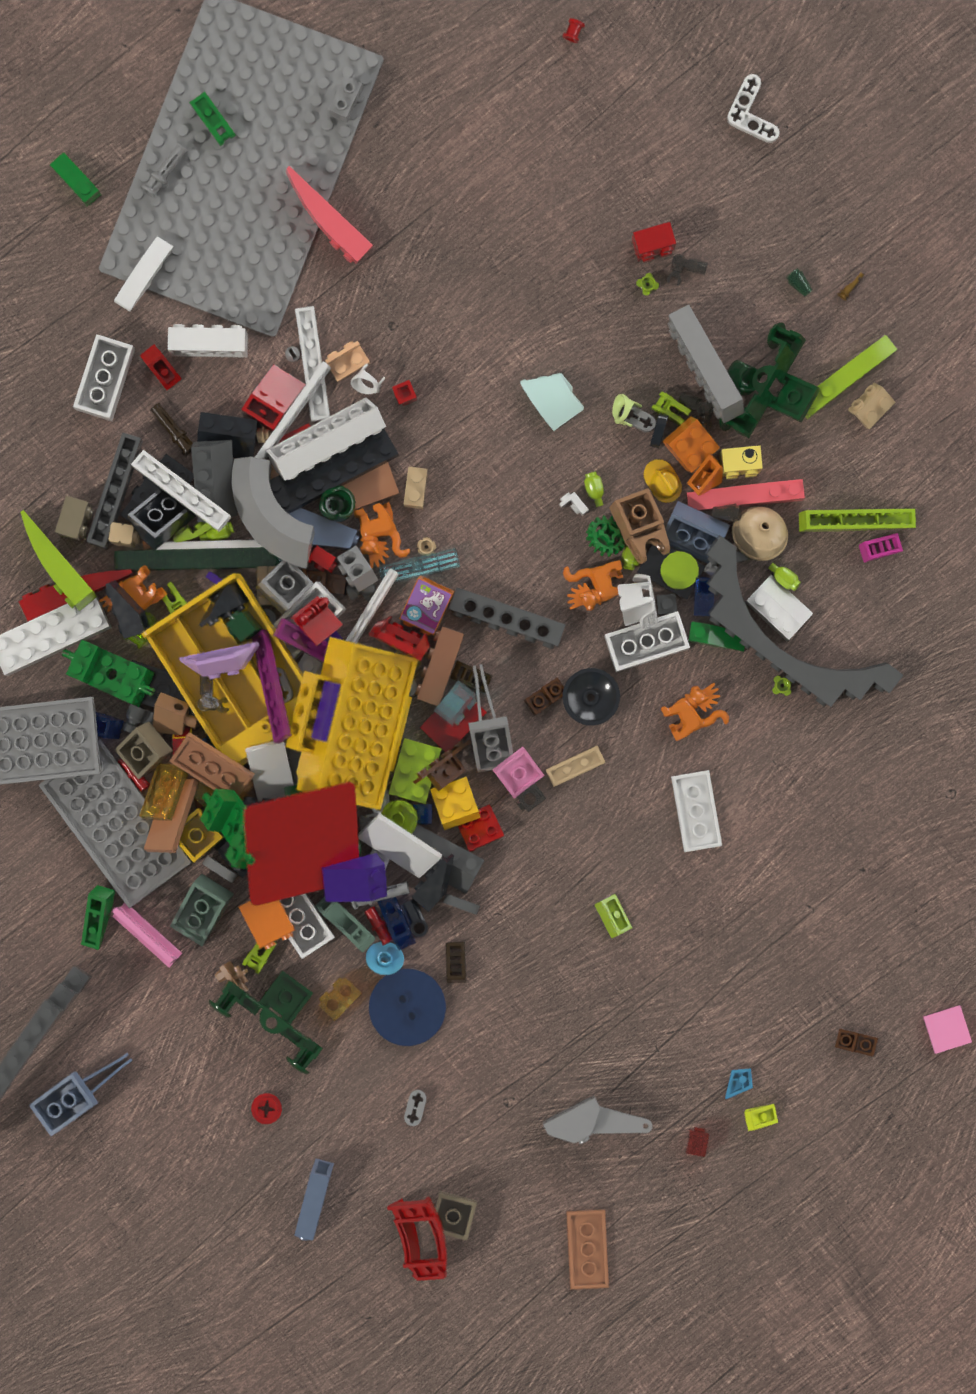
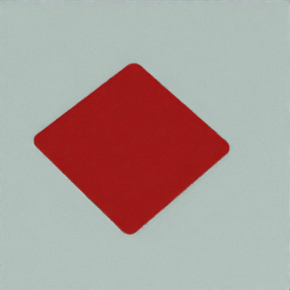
M345 782L250 805L244 810L246 853H250L255 858L254 864L249 865L247 863L250 902L255 906L324 889L323 867L359 858L356 788L352 782Z

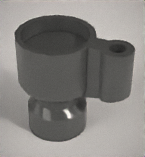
M374 583L358 592L355 586L352 588L350 585L345 587L351 601L358 598L359 595H363L369 603L376 592Z
M130 704L126 713L128 720L124 723L122 729L131 733L138 727L139 723L150 722L153 724L154 712Z

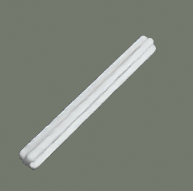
M393 569L388 570L346 641L357 644L398 577V572Z

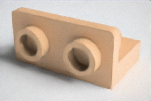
M350 341L343 346L344 349L340 352L334 351L327 356L328 359L325 362L331 367L330 371L337 382L360 370L365 364H370L358 341L355 343Z

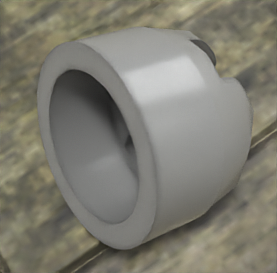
M290 346L285 351V357L289 362H296L300 358V351L297 347ZM292 349L293 353L296 355L295 358L292 357L289 350Z

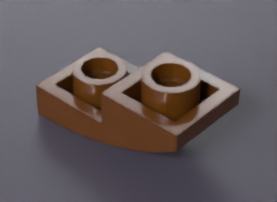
M556 677L527 697L524 702L533 715L536 716L562 697L564 686Z
M839 1028L835 1047L874 1057L879 1038Z

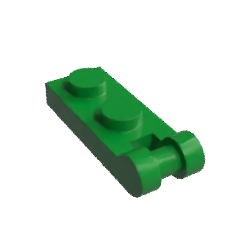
M203 92L189 102L220 147L225 144L224 141L236 136L206 92ZM223 127L225 132L219 135L217 131Z

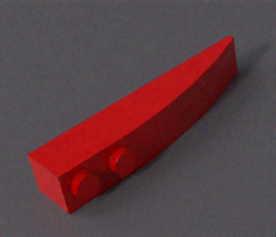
M131 569L87 574L81 576V578L93 592L97 593L105 589L107 583L114 580L118 583L135 574ZM50 584L39 588L40 591L35 594L30 592L23 595L22 600L18 602L29 622L67 604L65 601L66 595L64 593L60 595L53 587L54 585L50 586Z

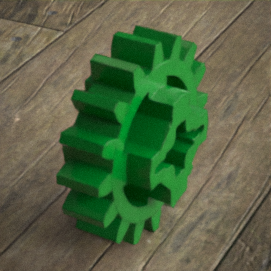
M603 515L601 520L596 517L586 530L588 534L586 540L591 541L588 546H594V552L601 551V556L604 553H607L608 557L612 553L617 555L625 547L626 543L612 516L609 520L605 515Z

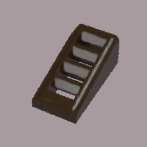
M457 661L450 678L476 689V682L474 684L471 683L474 676L473 667ZM463 667V673L459 678L457 677L460 668ZM476 668L479 683L482 676L481 671ZM470 670V676L466 681L464 680V678L466 676L467 671ZM484 672L488 687L493 675ZM482 684L481 687L479 686V691L485 693V688Z
M465 942L446 943L447 983H466ZM450 949H461V952L450 953ZM450 957H461V960H450ZM451 965H461L462 968H451ZM451 973H462V976H451Z

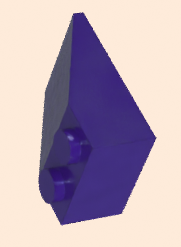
M377 853L322 868L326 902H367L388 896L385 864Z

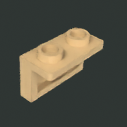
M873 383L866 388L859 399L852 403L848 411L854 414L867 429H870L894 405L895 401L882 386Z

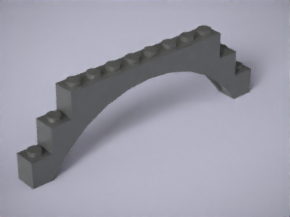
M719 535L705 554L709 556L707 558L708 561L715 566L720 564L706 583L710 586L708 590L716 596L719 593L721 594L708 612L711 616L709 620L717 626L721 623L726 627L724 631L733 638L735 635L741 638L740 643L747 649L750 647L756 650L755 655L763 661L766 658L770 660L772 668L778 672L783 670L787 673L785 677L793 684L796 681L802 685L800 689L805 693L816 695V701L825 707L827 704L832 707L845 689V694L851 699L858 698L861 700L873 683H876L874 687L881 693L886 691L890 694L903 677V674L887 662L860 669H832L809 664L784 652L763 634L747 609L741 595L737 577L736 547Z
M73 966L64 981L57 985L48 999L44 1000L0 1063V1100L46 1035L92 978V976L78 966Z

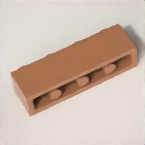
M442 627L441 631L437 630L434 641H437L435 649L431 648L428 659H431L429 666H424L421 677H424L422 685L418 684L415 695L418 696L417 700L436 707L440 706L464 638L463 633Z

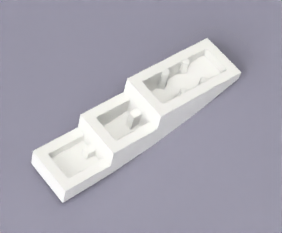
M157 236L124 283L114 302L131 311L151 285L152 279L161 269L162 263L173 250V246Z

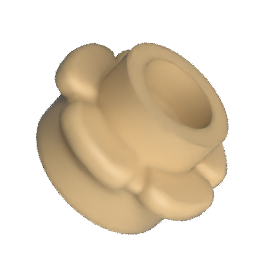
M262 426V428H257V440L259 443H265L271 435V431L266 426Z
M423 538L417 544L418 552L422 556H431L436 549L435 542L431 541V538Z

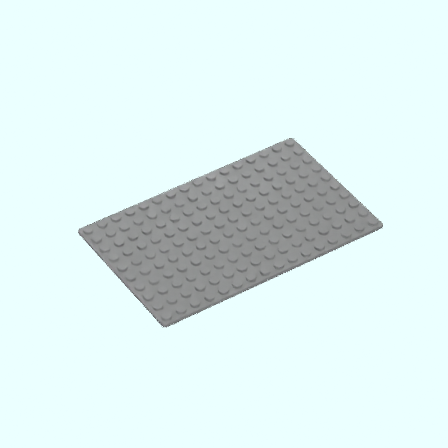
M204 0L107 245L99 270L102 273L126 281L158 236L172 245L173 250L162 263L161 269L152 279L151 285L147 290L270 337H275L318 230L317 224L306 211L286 174V169L290 166L317 193L329 202L382 66L383 57L236 0ZM344 76L352 78L363 85L361 95L347 123L331 116L329 113V108ZM203 92H206L236 135L232 139L229 138L224 141L225 144L221 147L189 103ZM222 127L217 132L221 135L225 132V129ZM180 144L187 152L166 178V184L162 185L157 191V196L155 198L151 197L141 187L147 184L152 177V172H157L176 145ZM174 156V158L171 160V162L168 164L166 168H168L171 165L176 156Z

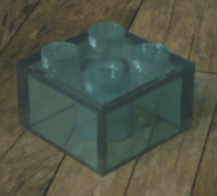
M458 680L434 712L452 727L455 724L458 726L465 718L463 713L467 709L470 711L477 703V700H475L477 695Z

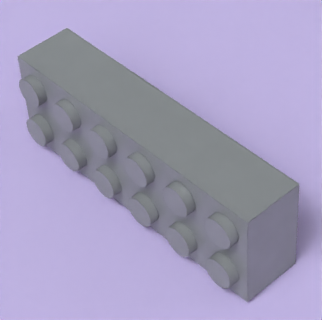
M690 305L669 314L670 322L667 323L670 328L669 333L673 340H677L679 344L677 347L681 355L686 356L688 360L686 363L690 371L695 372V379L699 387L703 386L704 395L708 403L712 402L713 411L717 419L721 418L723 423L743 414V399Z

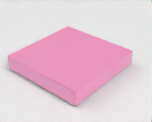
M523 746L492 769L514 799L545 776Z
M960 1005L923 1016L934 1054L972 1043Z

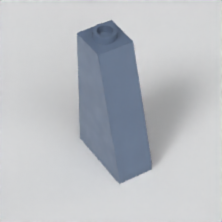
M302 508L289 514L300 522L314 526L313 547L349 550L358 543L360 536H357L358 531L328 520Z
M315 1159L294 1235L301 1240L313 1241L334 1163Z

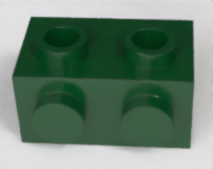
M236 611L229 617L230 621L227 623L229 633L234 638L237 637L241 642L249 641L263 629L249 611Z

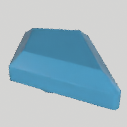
M751 1068L731 1070L725 1095L726 1099L753 1088Z

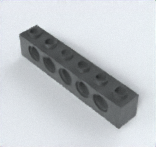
M122 432L87 538V542L91 545L108 550L110 526L112 522H117L134 471V467L131 464L138 457L143 444V440L139 437Z
M457 587L449 608L453 616L463 618V615L470 617V621L481 625V622L489 624L488 627L499 631L502 628L507 630L506 634L515 637L518 634L525 636L524 640L535 643L536 640L543 642L542 646L553 649L554 646H559L566 625ZM466 603H475L476 609L473 612L466 611ZM486 608H491L494 611V615L491 618H486L483 615V611ZM509 614L512 617V622L504 624L501 621V617ZM523 620L530 623V628L526 631L519 627L520 622ZM540 627H546L549 633L547 636L541 637L537 630Z

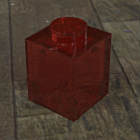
M694 1127V1130L689 1129L685 1149L686 1154L706 1156L709 1133L705 1132L706 1129Z

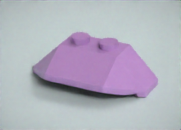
M259 642L180 657V661L201 676H209V680L220 678V674L226 672L228 676L239 674V670L245 669L258 649Z

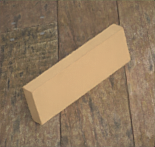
M597 745L546 769V772L553 787L606 762Z

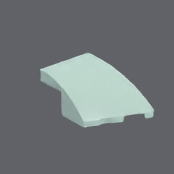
M562 373L520 381L524 391L553 431L584 410V406L572 393V385Z

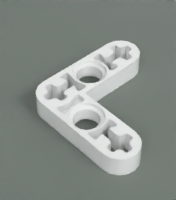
M750 74L745 78L728 113L727 120L731 126L767 143H773L779 136L778 127L748 113L761 85V79L755 74ZM753 79L755 80V84L757 86H753L751 92L749 93L747 92V89L749 87V83L747 81L751 82ZM747 96L750 102L747 105H741L739 98ZM739 108L741 109L739 115L741 120L734 122L731 115H736ZM756 121L759 127L757 130H750L748 123ZM762 125L765 126L763 130L768 132L770 129L774 130L773 134L776 136L768 138V133L762 131V134H759Z

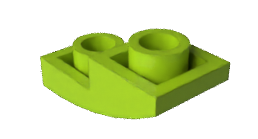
M198 522L193 526L195 529L192 530L187 525L175 534L173 540L174 542H183L193 539L207 532L212 526L206 522Z

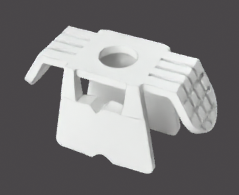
M636 574L633 577V584H619L617 586L618 594L622 597L619 600L620 608L623 612L625 626L639 622L641 628L648 629L658 623L653 587L650 576ZM642 589L649 590L650 597H643Z

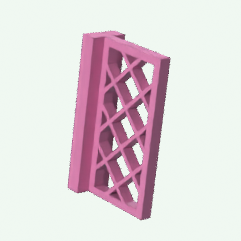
M125 902L121 907H116L112 911L114 913L112 917L169 968L183 954L132 907L129 909Z

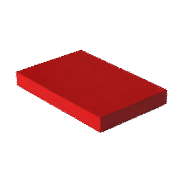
M459 686L423 723L420 729L445 752L449 749L452 750L453 746L459 743L470 731L469 723L479 721L478 704ZM481 707V716L483 718L487 712Z

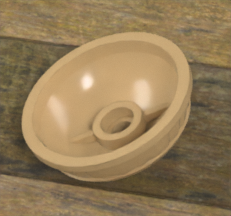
M751 507L745 509L736 517L732 526V537L736 547L745 556L757 561H767L776 558L783 552L788 542V530L783 518L776 511L767 507Z

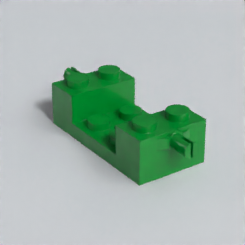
M81 640L75 653L67 649L63 650L65 653H62V656L71 660V664L66 672V675L137 707L140 706L145 693L150 696L154 694L147 690L155 691L154 688L149 687L155 672L84 640ZM116 670V671H117V676H116V678L113 679V680H110V678H109V673H110V671Z
M215 789L212 796L209 793H204L202 798L207 806L200 820L208 831L221 832L226 838L230 847L225 856L233 868L248 869L247 863L249 865L254 864L255 858L250 853H246L245 804L235 790Z

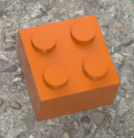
M691 416L662 441L682 467L691 473L704 462L709 454L713 455L720 448L702 424Z

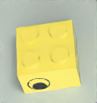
M761 446L722 449L719 454L720 464L723 466L722 477L726 476V479H736L739 475H745L746 478L756 477L763 469Z

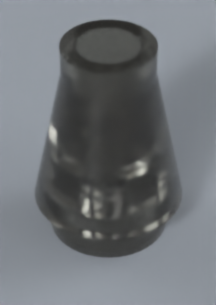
M736 503L713 507L712 515L713 518L731 522L740 521L742 507Z

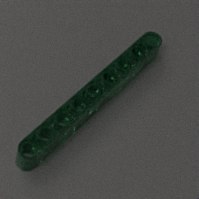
M264 547L114 551V570L131 569L132 571H139L144 565L150 571L257 568L258 566H277L282 561L277 556L270 554Z

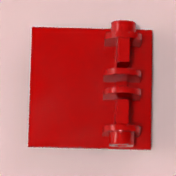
M317 596L291 617L316 646L343 626L340 620L328 608L329 599L327 597L319 598Z
M490 804L478 809L481 818L458 825L469 852L504 836Z

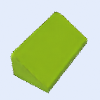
M616 894L595 904L611 938L632 929Z

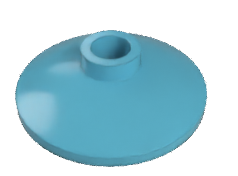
M377 942L367 950L366 963L377 974L391 975L402 968L404 955L402 950L391 942L384 946L382 942Z

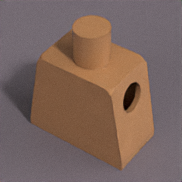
M160 693L154 706L153 727L157 732L182 735L186 726L197 727L198 719L196 716L189 715V705L187 702Z

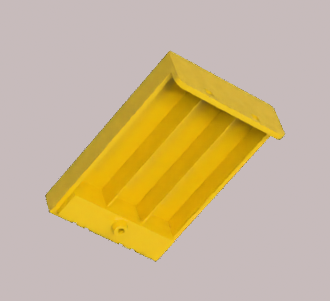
M234 573L144 631L142 636L147 638L215 748L244 767L249 764L245 748L274 741L255 653L245 669L239 670V674L228 676L227 672L221 673L220 678L210 680L209 676H201L180 661V657L253 643L252 639L241 642L237 637L234 638L229 633L227 625L230 621L229 618L225 620L220 618V621L211 627L209 625L200 627L199 623L213 597L224 587L237 581L249 600L244 605L245 609L242 611H249L264 630L269 631L276 667L285 670L294 694L289 702L284 703L289 726H291L304 673L285 643L273 636L276 630L242 575ZM281 686L283 697L287 699L286 695H288L289 692L284 691L283 687Z

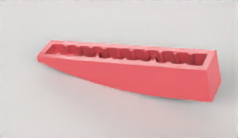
M288 166L286 174L306 211L331 240L329 243L336 250L340 249L345 253L343 256L347 261L357 264L373 245L300 175Z
M803 479L711 489L701 496H698L696 492L687 493L688 506L699 511L803 501L805 498Z

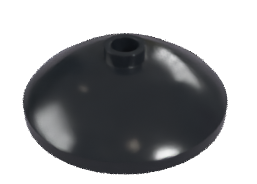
M582 669L574 673L566 682L562 695L563 705L568 715L576 722L588 726L600 725L608 721L616 713L620 703L619 687L614 678L601 669ZM589 694L594 695L595 699L593 701L587 699Z

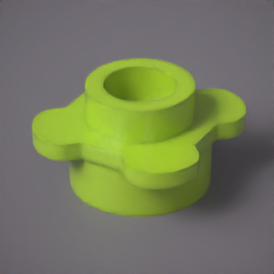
M647 273L636 282V285L642 289V293L645 296L659 288V283L655 282L651 273Z
M775 676L773 679L775 685L772 692L776 695L779 693L785 696L790 695L792 682L787 678Z

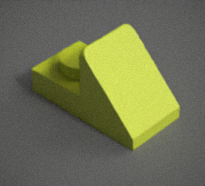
M774 1104L746 1109L744 1112L748 1131L778 1123Z

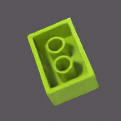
M404 738L388 794L426 805L432 782L427 776L417 784H414L413 781L418 778L416 775L425 767L429 770V764L440 758L442 749Z

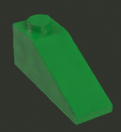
M64 152L49 164L86 207L101 196L96 186Z
M698 622L690 623L688 642L742 652L745 649V646L740 643L742 639L737 635L733 638L724 631L726 629L724 627Z
M97 885L88 894L81 945L97 950L100 949L112 911L115 890Z

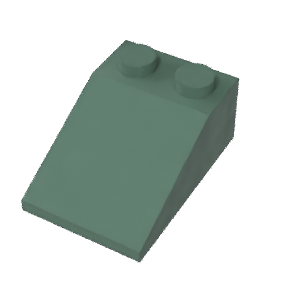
M201 874L192 883L170 927L203 946L226 910L234 893Z

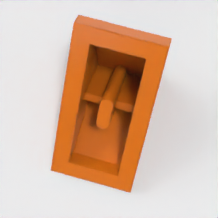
M709 454L687 484L698 496H701L722 483L723 466L712 454Z

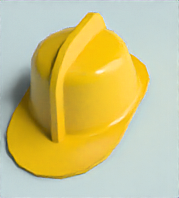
M659 459L650 461L646 465L644 479L653 495L664 503L675 501L682 492V484L672 466L668 462Z

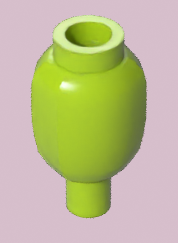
M596 471L587 473L584 480L587 494L595 501L596 507L602 506V496L604 494L602 479L597 475Z
M228 522L220 532L212 527L199 537L201 541H222L229 538L235 531L232 523Z
M626 545L621 557V561L624 564L623 568L634 570L635 566L639 565V562Z
M774 563L769 566L768 569L774 573L775 580L785 589L795 591L801 584L798 576L790 569L783 566L778 567Z

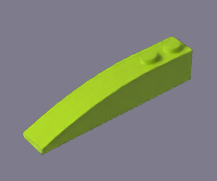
M886 335L817 386L820 392L807 412L806 419L811 418L898 349Z
M915 509L805 510L799 513V532L916 528Z
M22 510L20 513L27 535L41 564L55 582L53 587L60 595L62 593L66 595L65 601L71 608L76 607L78 611H81L97 597L96 594L26 512Z

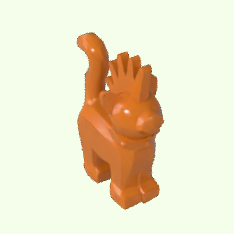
M389 502L384 505L380 503L373 505L374 512L378 514V518L373 520L368 518L363 508L356 510L354 513L355 517L360 520V533L362 536L360 541L363 543L360 547V552L362 555H369L372 569L374 562L377 568L380 567L379 560L384 565L386 564L382 556L389 558L384 552L389 551V548L384 547L387 545V542L378 541L379 537L390 536L392 538V550L395 556L403 558L407 557L410 553V549H400L401 538L393 521V512Z
M621 561L609 562L594 568L580 569L574 575L570 574L568 566L565 567L563 576L567 581L578 582L584 577H589L594 589L590 590L587 584L583 583V587L578 584V589L571 588V591L575 594H568L567 597L574 599L569 600L567 603H574V605L569 609L571 610L583 605L586 610L591 611L595 608L596 604L601 605L602 602L619 596L618 587L612 586L611 578H623Z
M146 565L139 569L137 575L119 583L144 611L167 595L163 587L156 589L155 583H152L148 587L149 590H147L143 581L151 572ZM105 596L99 602L106 601L102 607L109 605L107 612H110L113 605L111 599Z
M712 683L703 690L698 686H693L689 694H685L684 698L676 701L671 707L663 706L660 708L664 717L678 714L681 722L679 724L669 725L676 741L689 736L694 731L714 724L717 718H722L724 724H728L729 715L726 711L721 709L713 711L709 717L703 719L695 710L699 706L704 712H707L706 707L712 709L710 704H718L717 701L712 700L720 697V695H713L719 690L718 688L711 690L715 683Z

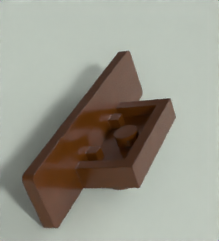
M469 739L464 743L461 740L453 746L455 749L453 752L450 749L441 755L443 758L441 761L437 758L429 764V770L425 767L416 774L418 778L413 781L414 784H417L427 776L436 789L440 791L466 771L465 767L456 757V754L472 741Z

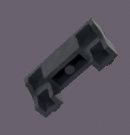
M167 454L161 459L160 463L188 484L192 482L194 474ZM145 476L142 478L144 480L140 486L137 485L131 492L133 495L131 501L120 514L130 523L128 514L160 489L159 486Z

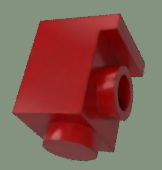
M410 380L392 387L399 405L405 406L417 401Z
M319 546L315 547L308 561L310 565L314 562V567L321 572L326 570L332 573L338 565L336 563L337 558Z

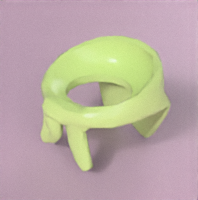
M624 394L617 395L612 411L615 423L632 427V424L624 420L630 413L632 406L641 408L642 405L629 399ZM625 405L623 415L620 417V411Z

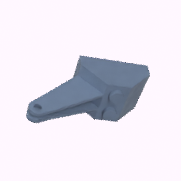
M128 1053L84 1079H81L76 1071L29 1104L51 1137L98 1103L93 1093L119 1070L132 1062V1058L119 1066L91 1091L85 1083L122 1061L129 1055Z

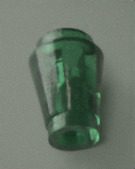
M796 268L786 276L787 283L804 297L813 290L802 270L800 271Z

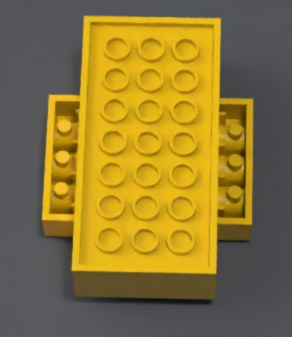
M330 637L321 675L304 671L290 726L291 736L287 738L285 746L301 751L297 768L298 784L296 790L308 792L345 782H352L356 788V805L381 810L390 771L394 772L410 709L412 697H409L417 659ZM325 681L337 683L341 686L327 742L311 738Z

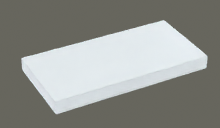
M272 741L245 748L250 771L254 773L252 779L257 800L262 802V798H273L275 800L285 797L284 787L294 786L284 741L281 744Z
M709 770L672 776L671 780L684 852L722 846Z
M380 813L358 833V839L418 878L424 875L442 857L441 853Z

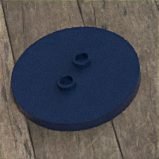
M400 969L394 974L384 976L376 984L370 996L369 1015L374 1028L384 1039L396 1045L414 1046L426 1042L437 1033L445 1018L446 1002L441 987L431 976L416 969Z

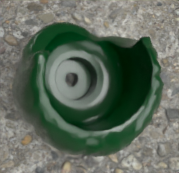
M735 360L731 363L727 372L740 395H750L755 391L752 379L758 369L740 360Z
M344 486L331 487L322 494L319 510L328 520L335 522L345 521L350 518L355 510V496Z

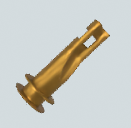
M860 272L855 280L845 286L843 290L840 289V293H837V295L844 301H847L846 297L849 298V293L859 282L858 278H863L864 274Z

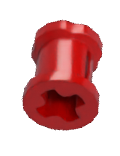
M569 18V26L562 37L567 41L578 43V36L585 25L579 20Z

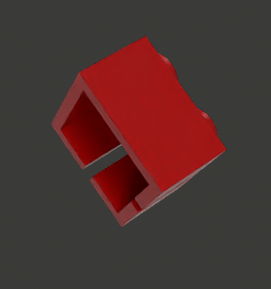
M670 222L633 232L632 243L637 260H643V263L654 260L656 255H661V257L671 255L672 251H675L677 244Z

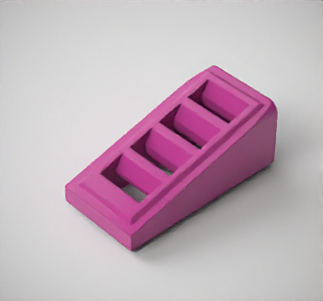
M898 533L859 544L864 563L903 552ZM890 539H892L894 550L891 548ZM882 542L885 543V546H886V549H887L886 552H885V550H884V547H883ZM874 544H877L879 554H877Z

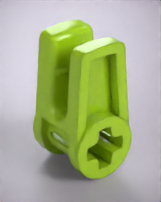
M661 392L657 403L653 404L651 408L658 414L669 415L668 419L681 425L685 420L671 412L670 407L686 416L690 415L691 410L667 393Z
M170 581L167 583V586L176 601L171 602L167 595L162 600L171 614L187 604V602Z
M256 943L244 959L242 965H248L255 970L256 974H259L276 945L265 950L262 956H258L260 948Z

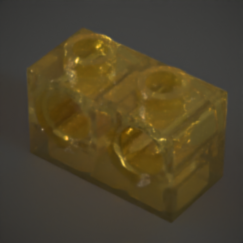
M339 977L332 985L334 989L330 993L326 991L319 999L321 1003L318 1006L334 1021L362 994V991L347 977L343 980ZM343 985H348L351 988L349 996L341 994L340 989ZM328 1000H336L338 1003L337 1009L330 1010L327 1007Z

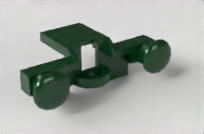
M782 322L773 325L767 337V344L771 349H775L780 345L778 354L774 359L776 364L775 366H763L755 372L752 385L758 392V395L754 394L748 406L744 408L743 414L725 423L720 418L719 425L723 431H727L732 427L738 434L749 439L767 407L802 423L820 389L787 373L806 341L801 334L793 330H786V326ZM767 375V380L760 383L761 376ZM775 378L781 385H784L778 397L773 396L769 391Z
M281 970L259 1001L229 979L221 989L222 994L214 1003L209 999V1005L216 1012L227 1018L232 1017L228 1012L235 1002L254 1015L262 1009L259 1014V1022L262 1028L271 1034L280 1033L300 1048L293 1059L288 1056L286 1057L287 1062L303 1074L310 1073L306 1068L313 1059L317 1058L323 1048L291 1025L312 996L313 992ZM271 1007L273 1010H275L276 1012H278V1013H279L280 1015H282V1016L279 1017V1016L276 1015L274 1012H272L269 1008ZM275 1018L277 1021L276 1026L268 1028L266 1026L267 1019Z

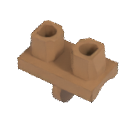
M231 961L219 967L220 970L215 974V977L220 983L229 979L245 992L249 990L245 985L248 982L245 974L249 972L248 969L242 971L239 965L234 967Z

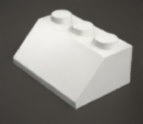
M772 575L745 602L786 641L813 614L789 590L781 586Z

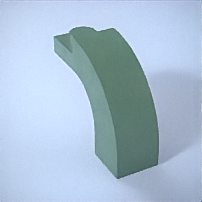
M324 896L315 906L362 953L375 941L376 938L339 902H326Z

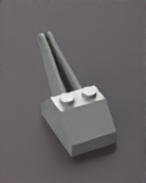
M482 664L479 666L493 719L482 721L479 683L476 665H474L479 721L469 723L478 773L494 769L513 754L507 716L499 718L495 716Z
M594 1095L542 1121L548 1135L571 1143L579 1142V1144L590 1139L589 1136L592 1134L648 1133L652 1130L650 1120L601 1107ZM647 1123L648 1127L643 1128V1124Z

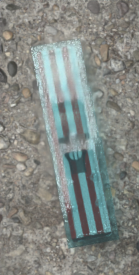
M456 548L380 566L379 572L381 580H383L389 569L398 572V577L394 583L418 578L420 575L427 576L460 567Z

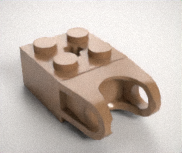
M649 488L613 502L609 507L626 545L640 564L647 561L645 544L655 545L663 555L670 552V544L663 524L664 520Z

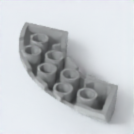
M255 457L234 459L232 469L233 497L240 519L254 540L268 550L270 554L291 565L307 569L315 536L314 526L296 520L278 504L271 490L270 478L272 467L270 460Z

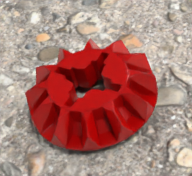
M264 1093L254 1099L251 1105V1112L254 1119L259 1123L271 1124L279 1119L282 1113V1105L277 1096ZM268 1100L269 1107L275 1110L269 1111L265 1117L264 1110L258 1107L265 1106Z

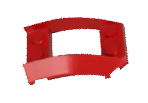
M392 616L378 621L373 626L369 636L419 661L430 650L427 633L420 639V634L412 630L408 633L403 630L404 626L396 622L393 625L390 624Z
M428 1196L424 1200L406 1202L400 1199L388 1205V1211L392 1210L395 1216L393 1221L403 1245L405 1261L403 1267L409 1268L413 1272L412 1276L417 1281L444 1279L447 1276L446 1239L440 1217L430 1197ZM414 1222H429L435 1237L438 1258L420 1260V1246Z

